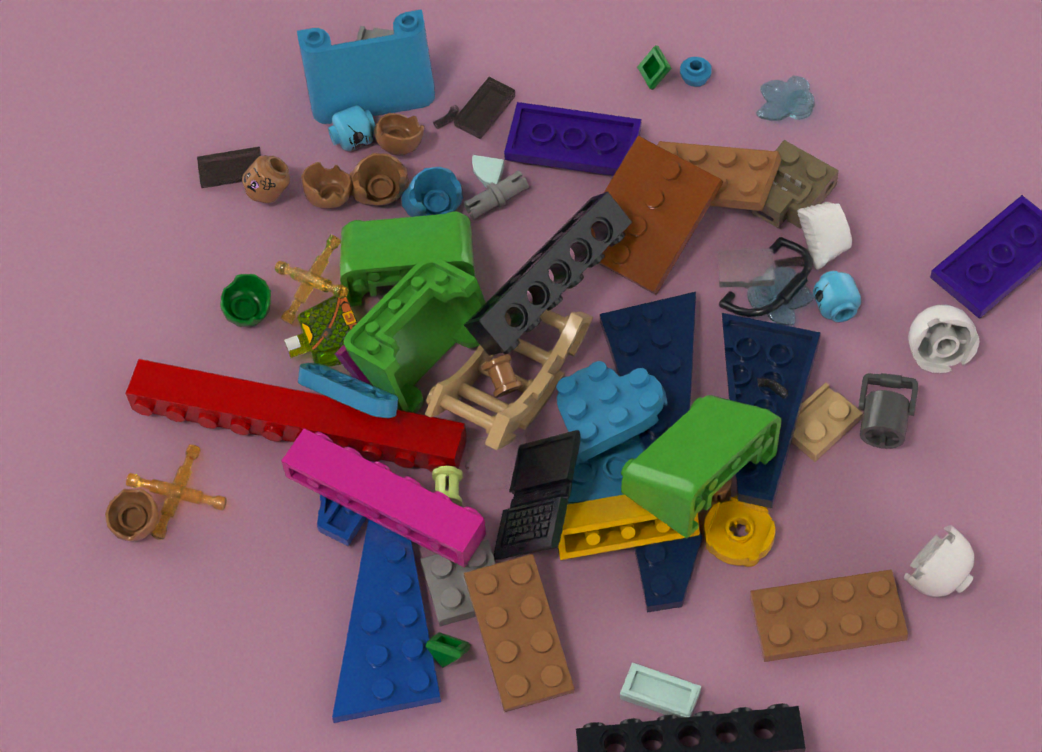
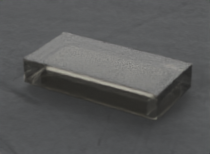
M488 77L454 118V126L481 139L515 98V89Z
M260 146L198 156L197 162L201 188L242 182V176L259 156H262Z

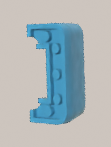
M422 9L405 12L397 16L393 22L394 34L331 45L330 36L323 29L310 28L297 31L312 115L316 121L322 124H332V116L335 113L357 105L362 107L364 111L369 110L373 117L424 108L433 103L435 87Z

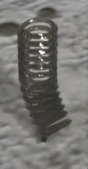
M457 105L451 106L445 116L441 117V119L439 118V120L437 119V121H433L434 126L439 129L453 121L458 114L459 107Z
M795 256L792 259L791 257L783 258V260L776 259L774 263L776 269L782 268V265L783 268L789 267V264L790 266H804V259L802 256Z
M760 377V380L757 378L758 387L770 388L782 399L787 396L788 390L777 383V381L769 378L766 379V377Z

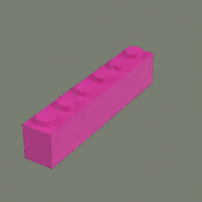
M303 429L281 460L287 478L464 568L486 535L485 520L477 510L468 506L463 508L453 503L445 494L438 491L433 493L423 488L418 481L411 477H400L392 473L391 469L385 464L378 461L372 463L364 459L355 449L351 447L342 448L334 444L328 436L321 432L314 434Z

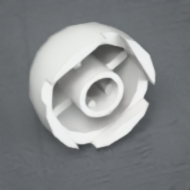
M935 305L919 313L913 320L908 334L913 358L921 369L932 373L950 372L952 369L949 366L960 362L962 366L965 365L977 353L980 343L972 320L963 310L951 305Z
M952 525L944 528L948 534L943 539L935 535L910 564L912 568H917L912 575L905 573L904 580L924 595L942 597L949 595L954 590L961 593L970 585L974 578L969 574L974 566L972 547L963 534Z

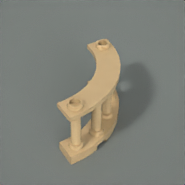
M545 310L540 316L542 322L559 329L561 334L554 349L548 352L518 338L520 344L514 351L541 363L542 369L535 379H530L529 381L515 374L517 381H521L523 387L518 389L523 394L514 403L507 404L472 387L481 373L489 376L488 371H484L482 365L490 361L494 356H489L479 345L470 359L454 375L432 387L426 399L428 408L425 415L434 417L448 410L485 428L486 433L489 434L485 445L495 450L505 447L515 440L516 435L513 432L518 427L525 430L546 405L555 391L558 381L565 375L564 372L560 371L568 354L575 357L593 316L579 311L571 312L570 316L563 317L550 310ZM506 312V322L511 325V318ZM464 397L496 414L490 416L459 401V399Z

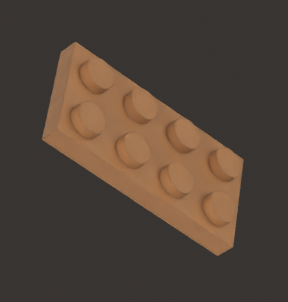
M659 141L657 146L722 179L723 184L710 206L762 211L781 163L779 151Z
M533 554L465 572L464 579L504 713L574 693V685Z
M892 569L750 591V599L764 662L907 641L908 631Z

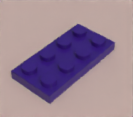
M517 102L504 157L508 161L614 176L637 136H640L642 119Z
M1021 195L931 270L930 278L980 319L1042 266V210Z

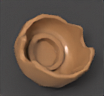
M388 113L379 118L374 129V135L379 146L391 155H406L415 151L420 145L424 125L419 126L416 116L407 118L402 114Z
M315 162L306 167L301 175L305 197L313 206L324 209L335 208L343 205L350 198L353 190L350 175L341 170L338 165L327 169L322 166L321 162Z
M142 488L123 489L109 502L105 512L107 527L121 540H142L152 533L159 520L158 505L153 497Z

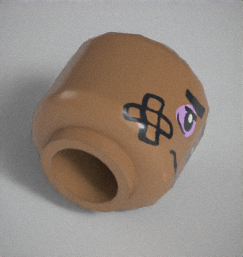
M259 156L242 176V183L247 196L257 202H274L290 183L289 169L286 163L276 156Z

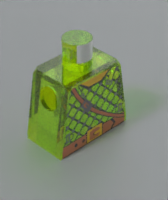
M345 291L330 297L297 316L301 334L284 339L290 359L309 352L313 363L327 367L342 364L335 353L344 345L347 333L358 323Z

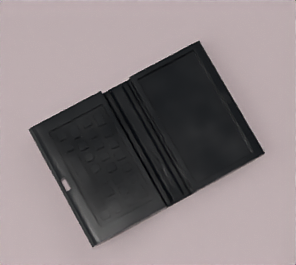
M579 430L519 445L509 492L514 494V497L511 500L510 508L502 512L493 554L495 560L558 547L572 490V480L581 438Z

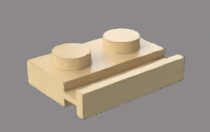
M826 382L802 403L792 438V443L814 462L862 419L863 412L858 410L840 393H835L829 388L830 385Z

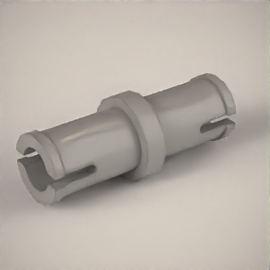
M518 170L497 184L490 183L487 185V190L463 202L467 213L471 212L470 217L475 220L496 206L501 208L506 204V200L523 190L529 189L526 178L523 177L521 179L523 174Z

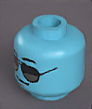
M357 105L339 111L332 116L333 126L328 127V132L334 145L340 144L343 150L349 152L372 143L376 125L369 110L364 111L362 107Z
M826 272L820 277V280L813 288V295L821 315L834 322H844L854 317L862 302L854 278L848 273Z

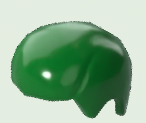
M255 274L236 275L234 280L227 287H224L222 291L221 311L227 321L238 327L255 326L270 311L271 290L266 281Z

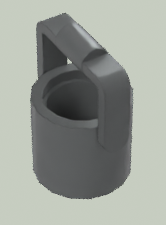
M868 373L864 375L858 410H863L860 437L866 444L882 449H892L903 445L908 417L915 415L918 395V381L916 379L886 373ZM868 384L897 389H912L911 400L909 402L904 395L888 390H878L867 395Z

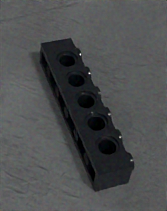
M609 192L591 197L464 326L489 356L499 353L504 355L510 353L520 344L518 338L524 332H530L542 321L540 316L544 311H549L556 307L563 300L561 294L567 288L571 289L579 284L584 278L582 273L588 267L592 268L605 257L603 251L608 246L616 245L625 237L626 234L623 231L632 221ZM591 228L595 232V238L592 236ZM570 248L574 252L575 259H573L570 255ZM549 269H550V270L552 271V273H553V276H554V280H553V281H552V280L550 279V277H549ZM527 291L532 295V303L528 300ZM506 312L511 318V325L506 322Z
M783 703L771 705L763 710L752 711L751 708L740 707L724 714L702 711L694 714L693 717L678 718L676 715H664L658 717L657 720L642 722L640 719L631 718L615 725L592 722L585 724L583 728H576L578 752H607L606 748L611 744L623 746V752H805L806 749L799 706L789 707L788 704ZM758 729H766L773 736L769 739H760L754 732ZM721 733H730L736 739L731 743H724L717 736ZM691 736L696 738L699 743L695 746L687 747L680 740L683 737ZM648 740H655L662 746L657 750L651 751L644 748L643 744Z

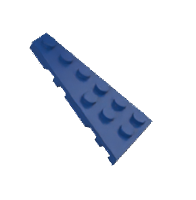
M369 519L333 709V723L441 702L433 656L425 647L430 639L412 542Z

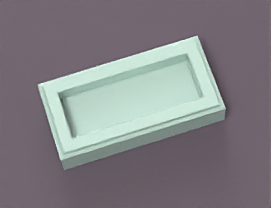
M632 662L620 692V699L664 715H676L678 718L691 717L701 692V686Z

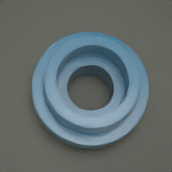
M690 57L681 64L680 75L689 86L699 87L704 85L710 78L711 65L704 58Z

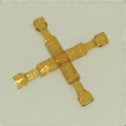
M332 234L329 235L326 240L325 249L321 255L316 257L309 271L299 267L292 268L284 261H278L275 264V271L281 275L288 274L293 280L301 282L293 296L294 301L280 318L290 325L293 324L296 319L297 310L301 304L306 302L313 288L323 292L330 291L335 297L344 299L348 295V288L346 286L332 284L331 280L321 277L329 263V256L341 243L338 237Z
M188 445L185 451L186 458L182 466H179L172 483L157 479L152 481L142 479L139 475L129 473L126 478V486L143 487L149 489L152 493L167 496L160 511L162 515L159 523L151 533L156 539L163 540L167 533L166 526L170 517L174 516L180 500L195 504H209L214 509L222 511L225 509L226 497L219 495L213 497L203 494V491L186 487L192 473L190 468L201 451L196 445Z

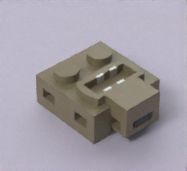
M784 140L775 150L779 151L781 163L762 211L752 210L751 213L777 228L787 219L788 222L801 229L802 226L797 210L810 207L811 205L822 204L836 187L839 170Z

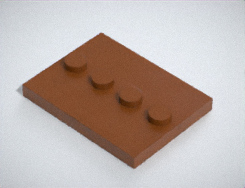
M637 136L604 193H610L632 223L623 231L626 235L619 243L612 247L608 246L603 251L605 257L598 264L657 295L723 184L722 179ZM591 228L592 236L595 238V232Z

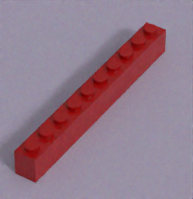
M138 359L126 390V396L132 410L141 415L150 416L156 414L166 416L175 422L186 420L199 423L201 426L209 429L216 427L230 429L239 435H248L249 433L260 435L274 442L281 440L295 442L303 429L314 434L321 432L328 436L334 444L342 448L351 447L355 449L366 460L394 462L403 468H412L414 466L428 469L430 472L440 466H454L459 469L467 442L465 423L397 410L395 417H375L325 395Z

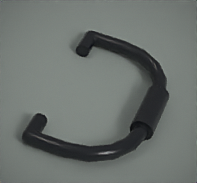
M779 237L769 247V251L775 254L781 246H784L799 253L804 259V268L801 273H797L771 304L753 309L739 307L730 303L735 298V294L729 291L721 299L719 306L737 315L756 317L771 313L783 304L787 305L808 282L807 277L812 270V257L809 251L796 242Z

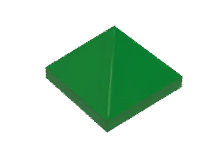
M657 45L651 49L637 66L651 90H654L672 69Z
M439 632L427 641L425 647L443 668L463 656L470 649L471 644Z

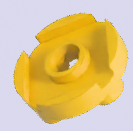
M738 496L731 497V500L721 504L718 502L713 505L705 518L704 537L706 549L709 553L727 564L744 565L746 567L755 566L772 548L775 537L774 520L772 521L766 507L738 501ZM737 524L745 526V532L748 534L737 537L730 531V528L732 526L737 528Z

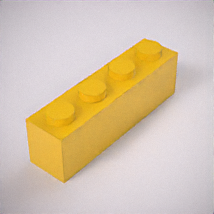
M624 494L568 504L561 539L557 549L560 560L685 537ZM697 513L694 521H696L699 524ZM699 527L689 537L700 535Z

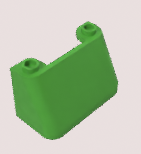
M453 211L438 215L371 221L354 220L349 222L341 229L340 282L343 293L345 292L350 306H362V297L370 292V296H376L377 286L396 285L417 263L426 258L435 257L475 277L472 229L469 217L461 212Z
M435 257L423 259L345 336L344 345L349 356L373 386L398 397L397 410L417 413L421 409L424 398L421 391L414 385L455 343L467 348H475L480 345L464 326L486 303L477 278Z
M707 395L704 398L699 397L685 415L636 459L631 458L625 463L621 471L623 476L621 492L687 539L699 527V524L694 521L697 513L702 508L707 511L711 507L712 496L749 461L755 464L760 461L766 465L776 456L781 418L765 408L713 395Z

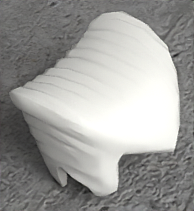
M824 202L797 210L808 251L816 270L821 269L830 260L835 259V257L852 247L850 227L839 203Z

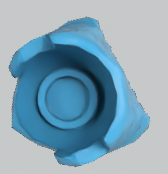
M443 167L425 168L413 177L411 183L403 192L401 197L402 207L411 217L447 214L455 211L461 205L463 199L462 187L451 170Z

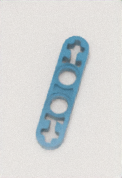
M304 363L299 366L298 383L375 417L391 418L396 416L398 397L325 365Z

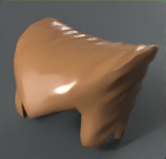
M372 153L359 161L349 174L353 186L351 195L356 201L366 205L380 206L392 203L402 196L409 186L408 174L404 165L396 157L385 153Z

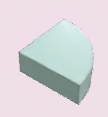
M473 155V172L479 181L483 183V186L487 188V185L492 182L495 184L499 183L505 166L504 160Z

